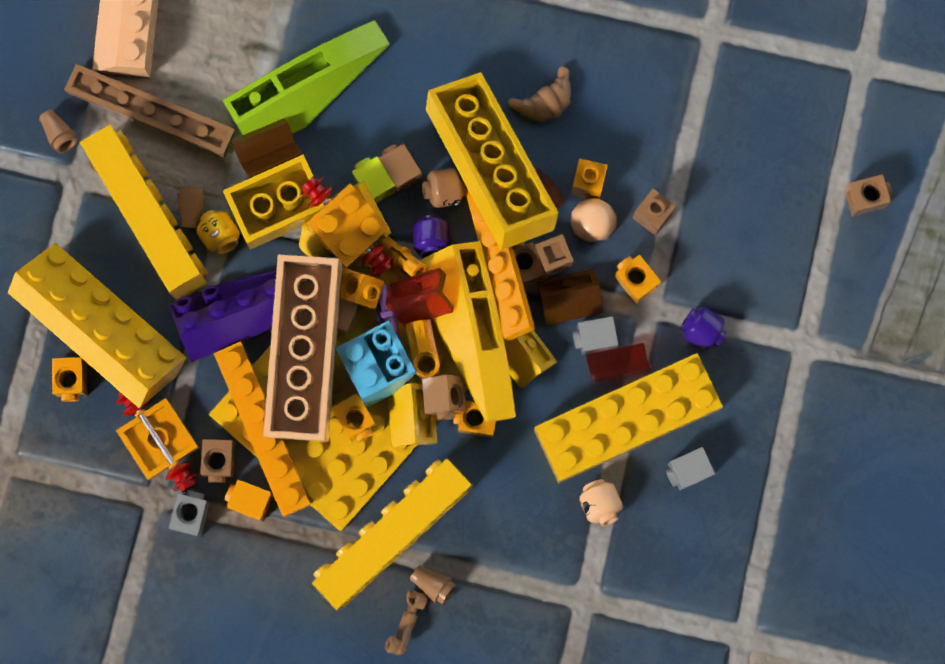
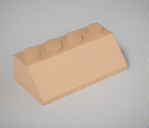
M100 0L92 71L107 75L150 78L159 0Z

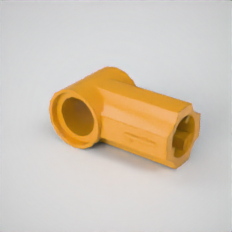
M418 320L405 324L416 376L421 380L438 376L440 373V361L431 320ZM424 359H430L435 363V368L432 372L424 373L419 370V363Z

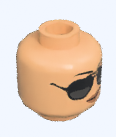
M603 479L593 481L583 487L584 492L580 495L579 501L589 522L600 523L601 526H607L618 520L617 515L623 509V504L616 487L612 483L605 482Z

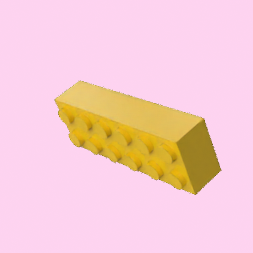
M480 72L428 90L426 111L500 250L554 231L558 211L483 74Z
M109 124L80 141L79 143L169 293L178 300L207 285L208 283L204 278L208 274L207 270L195 253L190 255L189 251L193 249L192 245L180 228L175 230L174 227L178 225L177 220L165 203L160 205V202L164 200L151 179L145 180L149 174L137 155H130L135 151L121 129L116 132Z
M57 243L47 248L14 274L8 293L138 408H141L178 376L187 357Z
M698 353L539 424L535 426L534 432L559 484L718 412L723 408V405Z
M439 459L435 461L425 471L428 476L421 483L417 480L411 483L403 491L405 497L398 504L392 501L381 511L384 516L376 524L372 521L369 522L359 532L361 538L355 544L350 542L345 544L336 553L339 558L332 565L326 562L313 574L317 579L312 584L337 611L345 608L472 490V485L448 459L443 462Z

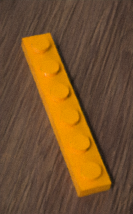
M467 188L466 197L477 238L481 242L503 336L510 341L535 330L513 246L500 250Z
M240 341L215 352L214 356L282 516H289L311 506L282 438L264 437L266 398L242 342Z

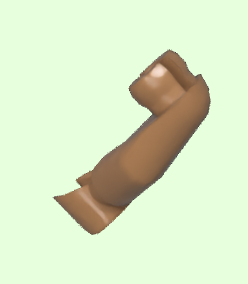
M407 592L406 599L409 606L407 611L403 612L396 637L390 636L386 641L385 650L388 653L402 655L407 651L412 630L418 618L417 611L418 609H424L427 603L426 595L421 592Z

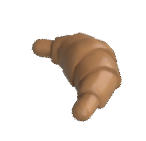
M565 66L558 69V78L555 79L554 83L542 87L530 99L521 101L511 98L508 101L509 108L520 112L521 116L538 121L539 123L557 119L571 104L569 69Z

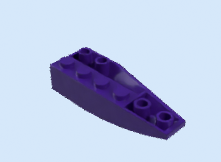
M277 270L221 283L216 286H209L199 293L188 297H181L175 302L168 304L191 362L214 354L240 341L244 342L272 328Z

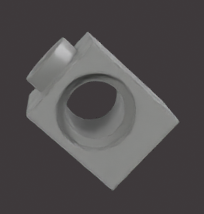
M613 316L579 322L577 324V331H573L575 348H581L582 356L617 349L618 340Z
M703 447L668 463L669 469L666 470L671 485L673 487L677 485L680 491L715 475Z
M187 490L186 496L177 494L169 525L170 530L202 537L210 507V502L203 500L204 494ZM193 504L197 507L198 514L194 520L187 521L183 516V511L188 505Z

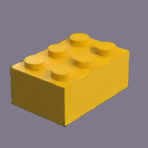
M304 154L223 190L250 250L302 227L307 219L312 218L322 209L321 204L316 207H309L311 199L308 195L300 196L304 192L301 186L313 176Z

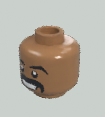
M455 168L433 170L429 172L427 181L422 182V193L424 199H429L433 207L455 206L461 203L462 197H466L467 186Z

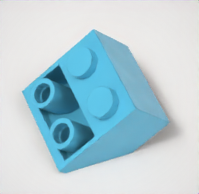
M389 321L336 348L366 408L393 395L416 374Z

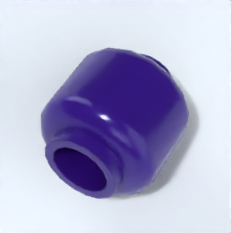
M425 215L413 225V247L415 252L421 255L422 258L451 245L450 226L447 221L439 218L437 215Z
M704 306L697 310L692 308L681 325V328L684 329V338L701 350H708L712 345L718 347L727 334L723 330L725 325L724 319Z

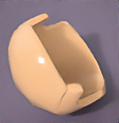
M589 198L580 201L571 212L570 225L575 235L584 241L596 242L607 240L616 229L617 216L612 206L598 198Z

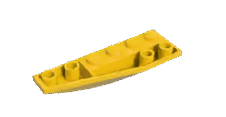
M481 242L450 245L419 260L428 268L426 275L421 280L430 317L485 422L515 418V406L506 349Z

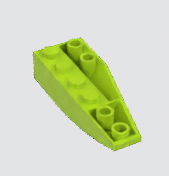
M371 21L296 57L222 101L242 135L283 118L289 123L292 135L305 129L390 44L376 21Z

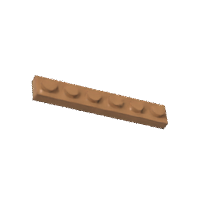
M78 64L75 65L64 89L68 94L224 158L236 133L234 128Z

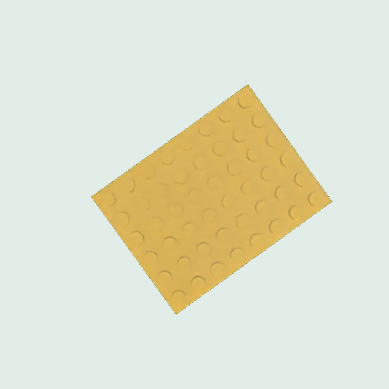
M363 253L347 267V269L371 276L372 267L369 264L361 265L362 258L365 255ZM393 265L381 276L377 273L372 275L371 277L383 280V285L390 286L394 310L398 312L396 320L402 341L401 344L412 365L413 361L405 324L430 319L440 361V373L438 376L447 374L461 376L430 317L424 290L402 270L396 269ZM360 305L362 308L351 333L347 334L337 329L336 348L379 326L374 316L377 314L376 309ZM271 345L252 365L266 399ZM337 350L335 353L331 408L353 394L358 393ZM424 359L419 363L418 368L421 372L429 373L434 370L435 363L430 359ZM415 374L405 384H422V380ZM464 382V393H465V392L468 390V387L466 386V384H465V382ZM229 391L208 415L257 457ZM388 397L367 408L377 427L372 429L373 435L361 442H358L357 439L351 442L332 409L329 442L283 439L311 506L340 532L348 526L418 446H391ZM359 412L350 414L347 420L348 425L359 427L364 421V416ZM435 415L437 425L440 420H437V415Z

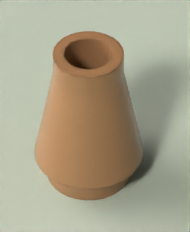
M50 109L43 112L39 120L43 125L51 149L56 150L58 153H65L74 148L77 144L76 132L54 110Z
M180 186V193H177L181 227L197 228L206 195H203V187Z
M421 565L414 570L410 578L435 604L439 602L445 605L457 586L452 582V578L428 570Z

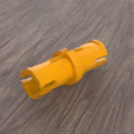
M390 236L377 242L376 246L384 245L382 253L386 257L393 256L391 263L396 269H402L415 281L421 280L426 275L428 268L413 256L410 249L404 246L401 247Z

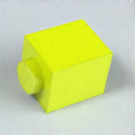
M370 157L365 158L355 165L356 169L352 171L357 184L365 182L376 204L396 192L395 184L378 157L372 160Z

